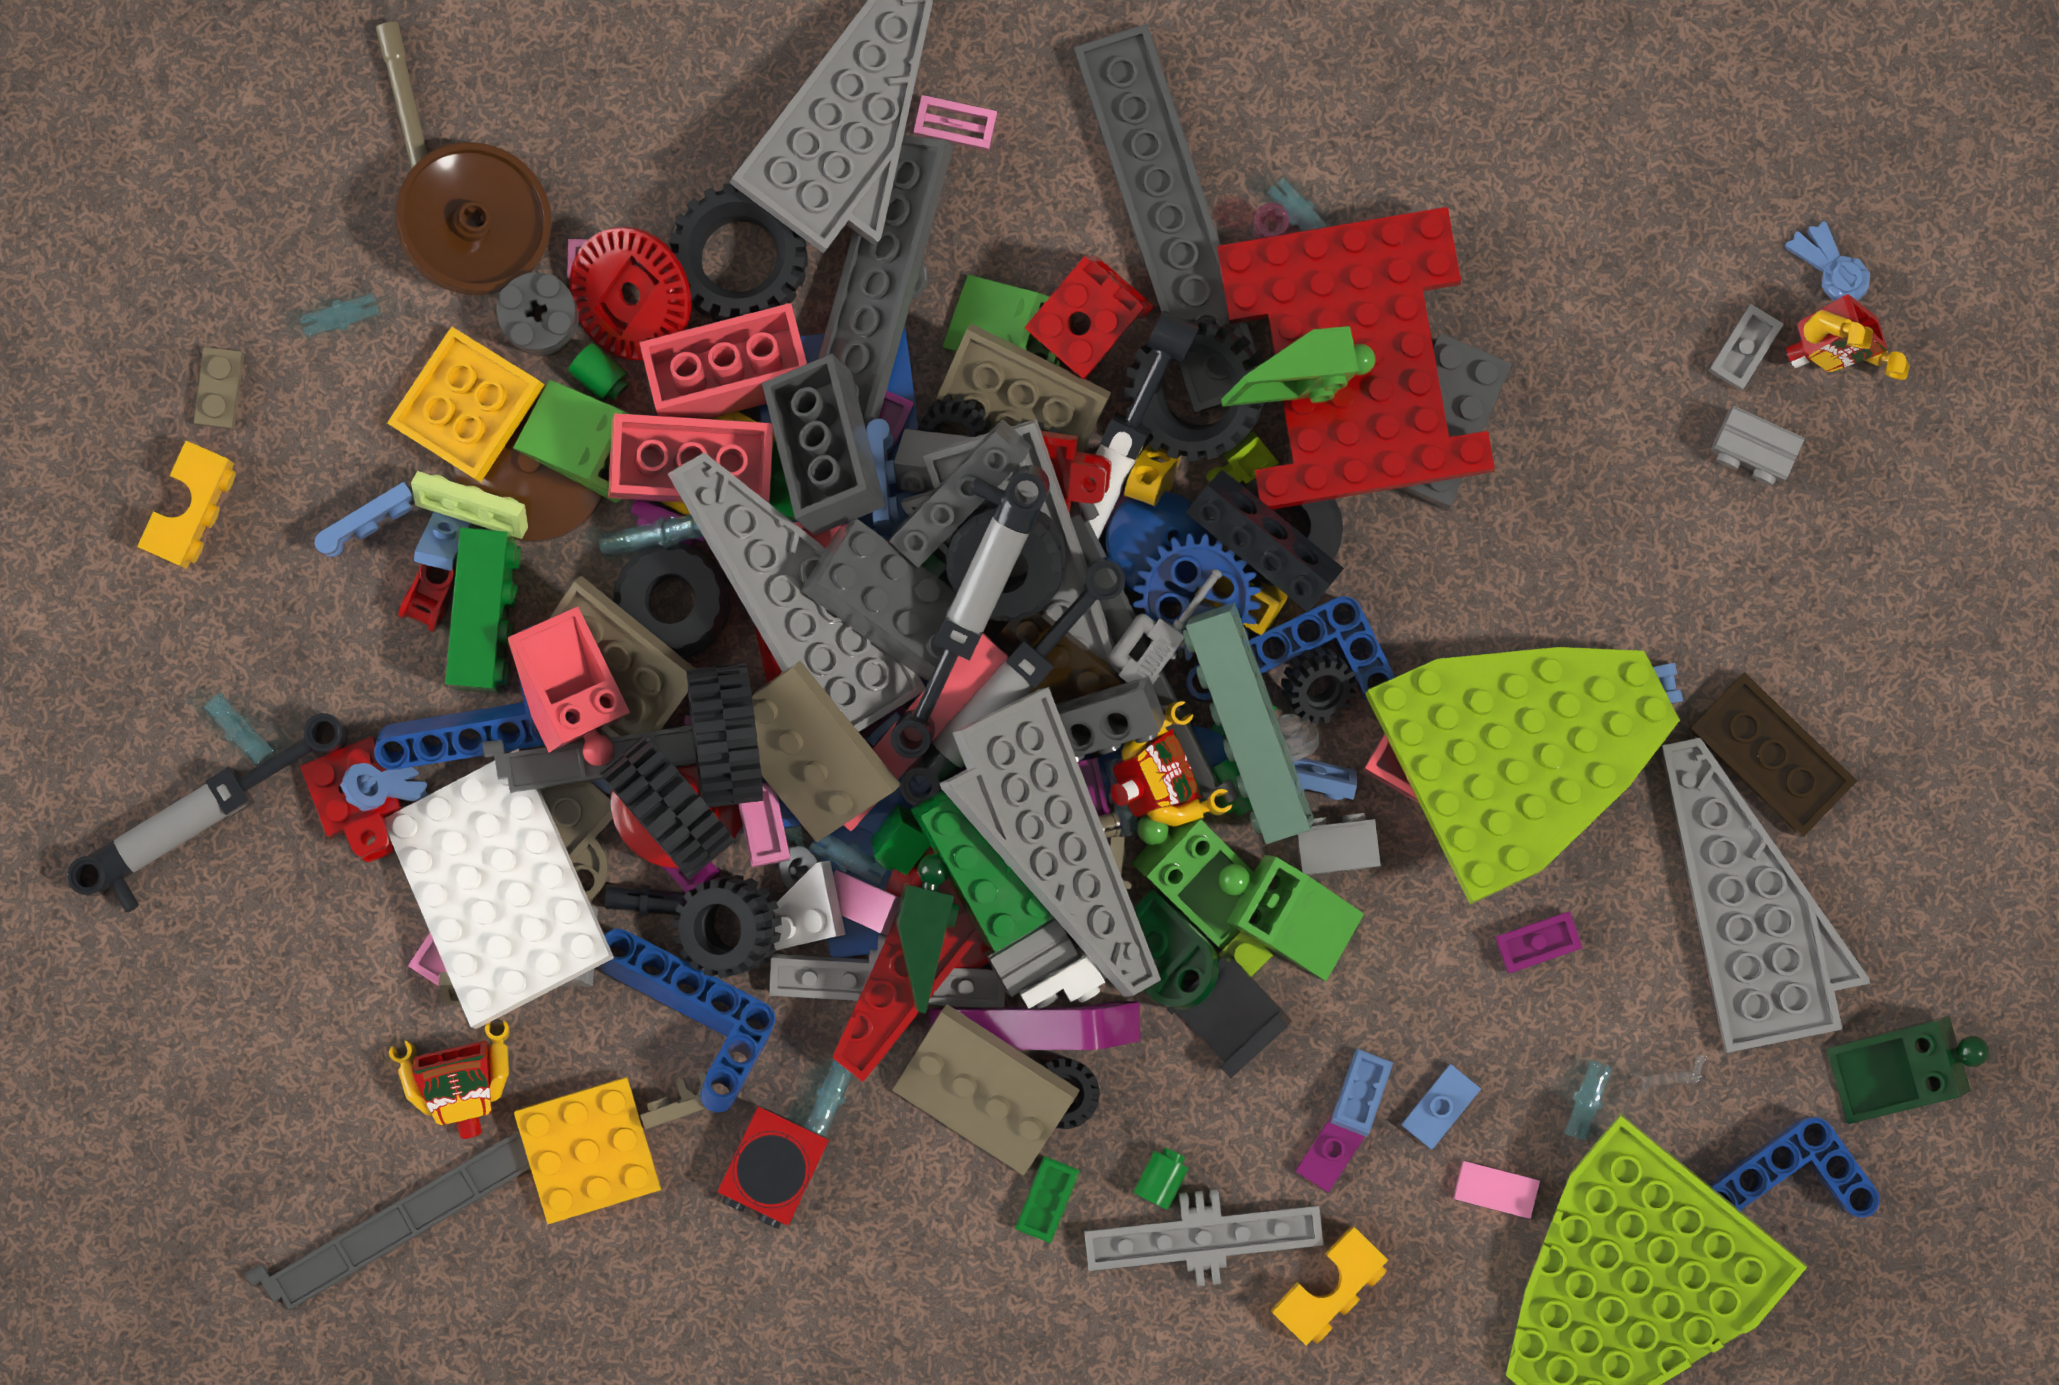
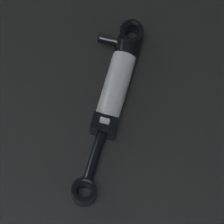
M1026 465L1017 469L1011 476L1005 491L979 478L974 479L971 485V493L998 506L933 643L944 650L916 710L907 711L900 716L892 731V746L902 757L918 758L929 748L935 733L934 722L930 716L958 656L970 661L1045 502L1050 482L1045 471L1037 466ZM1026 480L1032 481L1037 486L1039 493L1034 497L1024 496L1018 490V483ZM907 727L917 728L921 732L923 739L911 741L906 738L903 729Z
M1102 557L1093 561L1086 572V583L1083 585L1086 589L1035 646L1024 637L1002 665L934 739L927 751L918 757L905 771L900 789L902 796L908 803L917 806L941 792L942 789L939 783L955 776L965 765L953 735L954 731L1028 695L1054 668V662L1047 655L1097 599L1100 601L1113 599L1121 593L1125 585V572L1118 561L1109 557ZM1103 568L1113 570L1117 576L1115 585L1107 589L1097 586L1094 581V575L1098 570ZM916 775H925L932 783L931 790L923 794L915 792L910 785L911 778Z
M319 713L312 716L304 727V738L242 776H239L235 769L227 767L206 780L205 785L91 854L77 858L71 863L67 871L69 886L75 892L86 896H100L105 894L111 887L125 912L129 913L138 908L139 903L124 878L227 816L232 817L255 803L248 791L249 789L313 751L315 754L317 752L329 754L343 748L348 740L346 725L340 719L328 713ZM326 723L332 724L335 729L333 740L330 743L321 744L317 739L318 729ZM93 865L98 870L99 879L94 886L87 887L83 883L82 874L87 867Z

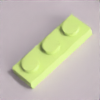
M417 471L411 482L415 506L491 530L506 531L511 536L520 539L523 538L528 529L525 504L519 503L511 497L502 498L486 493L475 486H464L448 481L443 476L429 475Z

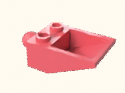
M577 606L510 636L508 641L531 717L548 752L550 753L584 738L585 743L582 752L585 760L591 765L603 766L612 759L614 746L609 738L599 735L598 730L616 723L629 714L630 711ZM566 712L574 714L568 720L565 718Z

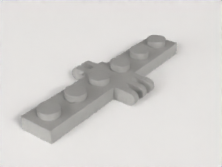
M887 935L878 936V950H870L869 959L772 954L769 996L858 1001ZM991 966L954 968L929 999L928 1005L945 1006L948 1004L949 1006L978 1008L1004 1007L1005 989Z
M1218 1189L1210 1190L1211 1206H1204L1203 1191H1194L1196 1207L1189 1208L1187 1192L1179 1193L1182 1218L1180 1221L1084 1231L1089 1271L1186 1260L1187 1271H1195L1197 1287L1205 1286L1204 1270L1211 1269L1213 1285L1221 1284L1219 1268H1227L1226 1256L1323 1245L1318 1205L1221 1216Z

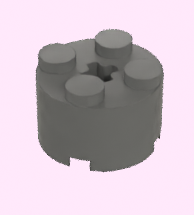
M532 272L515 278L500 292L497 305L498 322L503 333L515 347L535 356H547L561 351L568 345L577 330L579 314L575 299L563 282L554 275ZM540 306L543 311L547 312L542 314V321L536 322L533 317L529 316L534 314V308Z

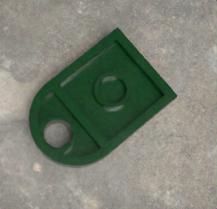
M1152 888L1134 908L1161 978L1160 981L1144 989V991L1154 1001L1163 1006L1176 1010L1189 1009L1203 1002L1214 989L1219 973L1217 954L1212 945L1158 890ZM1197 972L1200 977L1199 986L1193 992L1187 993L1184 988L1185 979L1189 974Z

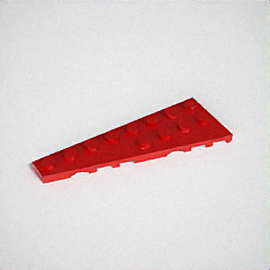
M931 846L926 850L924 857L935 854ZM917 870L911 884L922 887L923 881L920 879ZM948 878L944 883L938 885L937 891L952 894L954 896L953 903L959 905L954 929L946 928L930 998L980 936ZM895 920L832 1055L835 1061L862 1082L865 1081L919 1013L914 1005Z

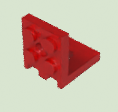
M1084 256L1024 328L1082 379H1085L1135 319L1146 318L1155 305L1098 256ZM1076 312H1083L1090 319V328L1083 335L1075 334L1069 326L1070 318Z

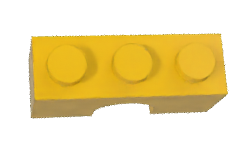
M185 441L170 476L186 484L190 489L192 496L190 507L184 514L174 518L165 517L153 511L137 547L185 569L188 568L190 562L196 563L204 546V542L200 541L206 527L211 528L220 511V507L216 506L222 491L227 493L234 482L236 471L232 469L235 463L205 448Z
M1352 1225L1325 1253L1338 1268L1339 1281L1335 1289L1326 1295L1317 1296L1307 1292L1297 1282L1270 1310L1306 1346L1311 1340L1318 1344L1333 1328L1329 1322L1338 1312L1345 1316L1360 1300L1356 1295L1357 1292L1366 1283L1373 1287L1387 1272L1383 1265L1388 1259Z

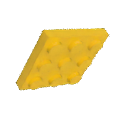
M451 326L387 423L481 483L545 385Z
M628 1076L514 1110L547 1224L661 1190Z

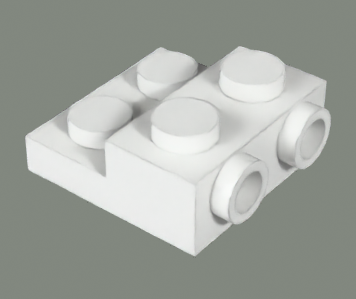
M1078 947L1076 951L1079 957L1020 991L1019 994L1028 1008L1036 1005L1037 1008L1041 1009L1058 999L1056 993L1060 990H1063L1071 1002L1078 999L1081 1003L1097 995L1100 992L1098 986L1105 983L1104 979L1107 977L1087 954Z

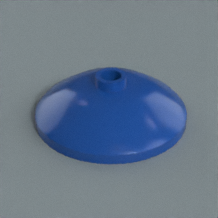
M1165 491L1155 507L1129 498L1116 509L1110 519L1106 533L1107 556L1121 564L1125 572L1124 586L1140 598H1143L1144 594L1138 593L1133 589L1135 585L1145 584L1146 580L1137 573L1140 569L1151 571L1152 567L1147 563L1146 558L1150 555L1160 559L1161 556L1157 549L1160 544L1169 551L1172 550V544L1167 538L1168 534L1176 536L1181 544L1185 545L1188 533L1193 534L1196 543H1200L1203 535L1208 533L1210 545L1216 544L1215 536L1186 514V511L1193 502L1184 496L1171 491ZM1185 560L1177 564L1176 572L1180 579L1192 581L1197 577V567L1191 561ZM1171 581L1165 582L1167 588L1185 593L1191 597L1195 595L1199 588L1197 587L1194 592H1190ZM1170 596L1164 598L1161 604H1175L1180 601Z

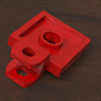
M1041 431L1068 511L1070 512L1071 501L1088 504L1101 502L1104 498V493L1110 488L1112 462L1108 458L1097 454L1083 452L1076 454L1078 436Z
M373 736L300 766L326 836L332 839L345 833L351 849L366 863L373 862L394 852L395 849L388 835L387 824L384 818L402 809L398 798L387 797L384 804L380 807L361 811L359 807L348 803L345 793H341L343 777L351 766L368 763L381 772L387 770L379 765L375 759L376 741ZM375 836L374 842L368 845L369 839Z

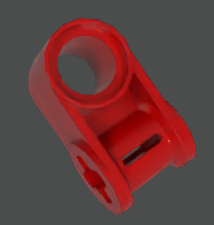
M456 563L452 571H449L446 581L441 584H435L431 579L430 573L433 566L421 564L412 586L402 601L398 617L402 619L410 617L427 625L429 631L436 632L447 611L449 600L454 591ZM417 605L429 609L430 613L417 608Z

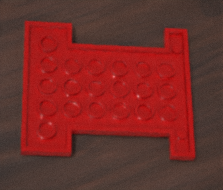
M1448 207L1217 246L1230 324L1268 318L1275 355L1314 329L1350 326L1353 344H1365L1375 354V365L1372 370L1364 375H1355L1347 382L1346 387L1341 388L1334 394L1333 399L1319 403L1311 402L1310 398L1283 401L1293 464L1255 470L1259 499L1269 508L1278 509L1495 472L1488 431L1449 437L1423 291L1461 285Z

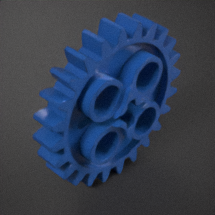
M1188 533L1185 545H1182L1175 536L1171 539L1172 550L1170 551L1160 544L1157 549L1161 558L1157 559L1150 555L1146 558L1147 563L1152 567L1151 571L1140 569L1137 573L1146 580V583L1134 586L1133 590L1144 594L1142 599L1135 601L1133 606L1145 608V613L1143 614L1148 615L1156 622L1162 617L1172 625L1176 619L1178 620L1192 601L1190 595L1167 588L1165 586L1166 581H1171L1185 590L1194 592L1197 587L1202 588L1212 574L1211 571L1213 569L1220 570L1222 576L1231 579L1234 590L1231 595L1222 597L1217 595L1213 587H1211L1204 598L1224 605L1235 602L1242 623L1255 624L1257 621L1254 616L1248 613L1249 610L1261 607V603L1251 599V595L1259 593L1261 587L1250 586L1249 581L1257 576V572H1245L1243 568L1247 562L1243 559L1237 561L1234 558L1236 553L1231 549L1227 552L1223 550L1224 544L1220 540L1215 545H1210L1208 533L1203 535L1200 543H1196L1193 534ZM1187 560L1194 563L1198 571L1197 577L1192 581L1180 579L1176 572L1179 562ZM1170 596L1177 598L1182 605L1181 614L1177 617L1165 615L1161 609V602L1164 598ZM1200 602L1191 616L1215 609L1216 607L1206 602ZM1185 643L1182 649H1185V658L1189 661L1193 653L1189 652ZM1178 646V648L1175 650V653H1177L1179 648H1181L1180 646Z

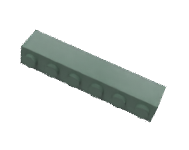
M1235 602L1190 616L1186 624L1187 630L1183 631L1184 640L1189 652H1196L1200 666L1197 667L1198 679L1204 690L1209 688L1213 699V703H1210L1211 714L1217 726L1222 725L1227 739L1223 740L1224 749L1229 761H1236L1240 775L1237 776V784L1242 797H1249L1254 810L1250 812V819L1257 835L1262 833L1265 843L1269 844L1310 831L1314 818Z

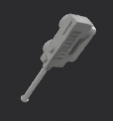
M1213 569L1211 571L1212 574L1181 617L1178 620L1176 619L1172 625L1162 617L1156 622L1146 614H1139L1134 619L1109 655L1110 661L1122 670L1118 676L1126 682L1149 676L1152 685L1160 676L1159 672L1169 659L1174 660L1177 656L1175 650L1178 646L1182 648L1185 645L1182 633L1185 628L1184 624L1216 580L1221 578L1220 570ZM1145 633L1153 641L1137 661L1128 654Z

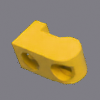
M1147 444L1135 461V465L1129 474L1124 496L1155 507L1165 491L1169 492L1173 488L1180 457L1177 459L1166 456L1168 450L1160 448L1156 451ZM1150 457L1160 458L1166 462H1157L1150 459Z

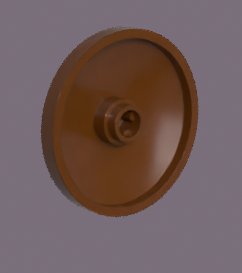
M455 143L427 154L408 173L399 191L395 206L397 236L409 261L424 277L434 284L449 291L465 295L498 293L515 278L531 273L542 258L551 233L552 222L549 201L535 174L514 155L498 147L483 143Z
M541 393L481 483L454 467L458 484L475 486L486 493L502 498L511 497L519 503L525 504L528 529L522 539L514 537L515 540L525 542L548 541L574 531L593 515L604 498L513 449ZM606 470L602 472L601 477L608 482L609 471Z

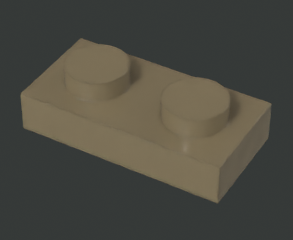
M203 348L193 424L234 430L244 361L243 352Z

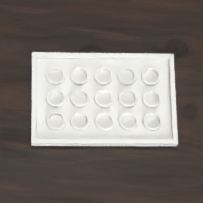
M516 749V750H514V751H512V752H519V751H522V750ZM495 761L384 818L387 824L388 835L472 1028L477 1029L614 958L541 790L534 789L510 793L508 778L498 780Z

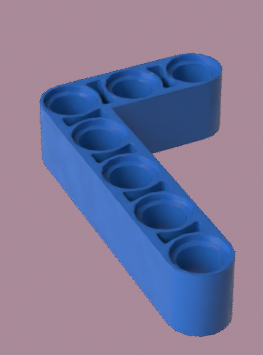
M1341 596L1265 632L1263 635L1249 640L1261 675L1290 662L1295 656L1297 658L1302 656L1301 652L1305 650L1313 651L1314 648H1319L1334 640L1343 660L1355 674L1354 678L1357 680V688L1366 701H1368L1365 695L1368 690L1367 680L1370 676L1380 675L1386 681L1395 678L1360 605L1351 597ZM1344 605L1352 610V623L1344 626L1335 622L1332 613L1336 606ZM1310 622L1318 628L1317 640L1309 643L1299 638L1297 629L1301 623ZM1269 639L1278 640L1283 645V656L1275 660L1267 658L1262 650L1265 641ZM1363 640L1370 646L1371 653L1368 659L1361 661L1353 658L1350 653V645L1353 641ZM1199 664L1191 669L1187 675L1185 688L1192 699L1206 702L1212 700L1211 693H1198L1192 685V679L1197 675Z
M520 681L524 700L521 703L384 726L377 736L375 759L383 768L397 770L484 755L482 742L502 739L504 752L543 746L545 744L531 717ZM505 722H512L519 727V730L514 733H506L499 726ZM470 728L477 730L480 736L477 739L469 740L464 738L461 732ZM427 735H435L442 742L439 745L430 746L422 738ZM389 741H395L403 749L399 752H390L384 747V744Z
M613 929L608 931L604 936L609 947L621 949L624 951L625 956L614 957L600 965L599 967L604 973L727 1037L706 1075L700 1092V1098L704 1107L709 1111L718 1113L730 1109L769 1040L776 1020L772 1007L715 976L704 975L703 970H695L690 966V963L626 930ZM653 966L659 970L660 974L649 975L642 968ZM688 984L693 987L695 992L683 993L678 989L677 985ZM723 1002L730 1010L726 1012L718 1011L713 1007L712 1003ZM757 1020L763 1024L764 1029H752L747 1024V1021ZM740 1052L745 1055L747 1060L744 1062L734 1061L729 1053ZM722 1084L727 1087L729 1093L718 1094L713 1091L711 1085Z
M1803 1117L1708 1184L1717 1192H1721L1725 1199L1741 1211L1806 1163H1809L1845 1213L1856 1217H1868L1877 1210L1880 1203L1879 1194L1831 1125L1819 1117ZM1814 1123L1821 1130V1138L1817 1144L1810 1146L1805 1142L1803 1132L1809 1124ZM1779 1146L1785 1147L1789 1152V1161L1782 1168L1774 1166L1771 1160L1773 1151ZM1833 1156H1839L1844 1162L1843 1173L1836 1178L1828 1174L1826 1167L1828 1160ZM1747 1169H1752L1758 1177L1757 1185L1750 1191H1745L1739 1182L1740 1175ZM1862 1188L1866 1192L1867 1202L1863 1208L1855 1210L1850 1204V1195L1855 1189Z

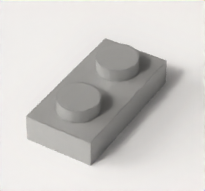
M1750 304L1708 371L1739 391H1742L1779 333L1783 323Z

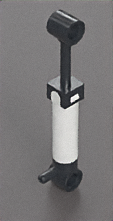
M1166 311L1162 312L1147 343V346L1153 348L1157 353L1126 417L1117 412L1115 413L1096 452L1097 455L1104 456L1112 462L1110 488L1104 493L1105 495L1101 502L1094 503L1099 516L1089 521L1098 539L1152 430L1142 425L1141 422L1171 359L1183 363L1199 331V327ZM1080 502L1072 503L1069 512L1071 518L1081 513L1077 506Z

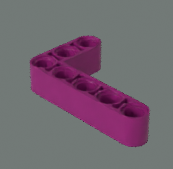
M1115 1001L1083 1007H1043L1041 1009L1037 1007H952L1017 1050H1096L1141 1041L1139 1001ZM943 1008L929 1009L930 1029Z

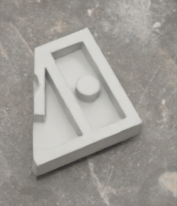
M830 861L818 862L777 902L779 908L774 910L775 917H781L782 925L775 927V932L781 933L780 941L774 943L776 950L846 935Z

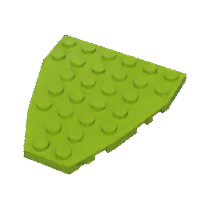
M1553 647L1440 658L1375 686L1365 693L1470 905L1540 873L1632 784L1680 721L1645 651Z
M1620 1113L1569 1175L1525 1288L1506 1376L1516 1385H1661L1690 1368L1692 1363L1710 1352L1715 1353L1724 1347L1725 1343L1740 1334H1746L1755 1329L1806 1270L1807 1265Z

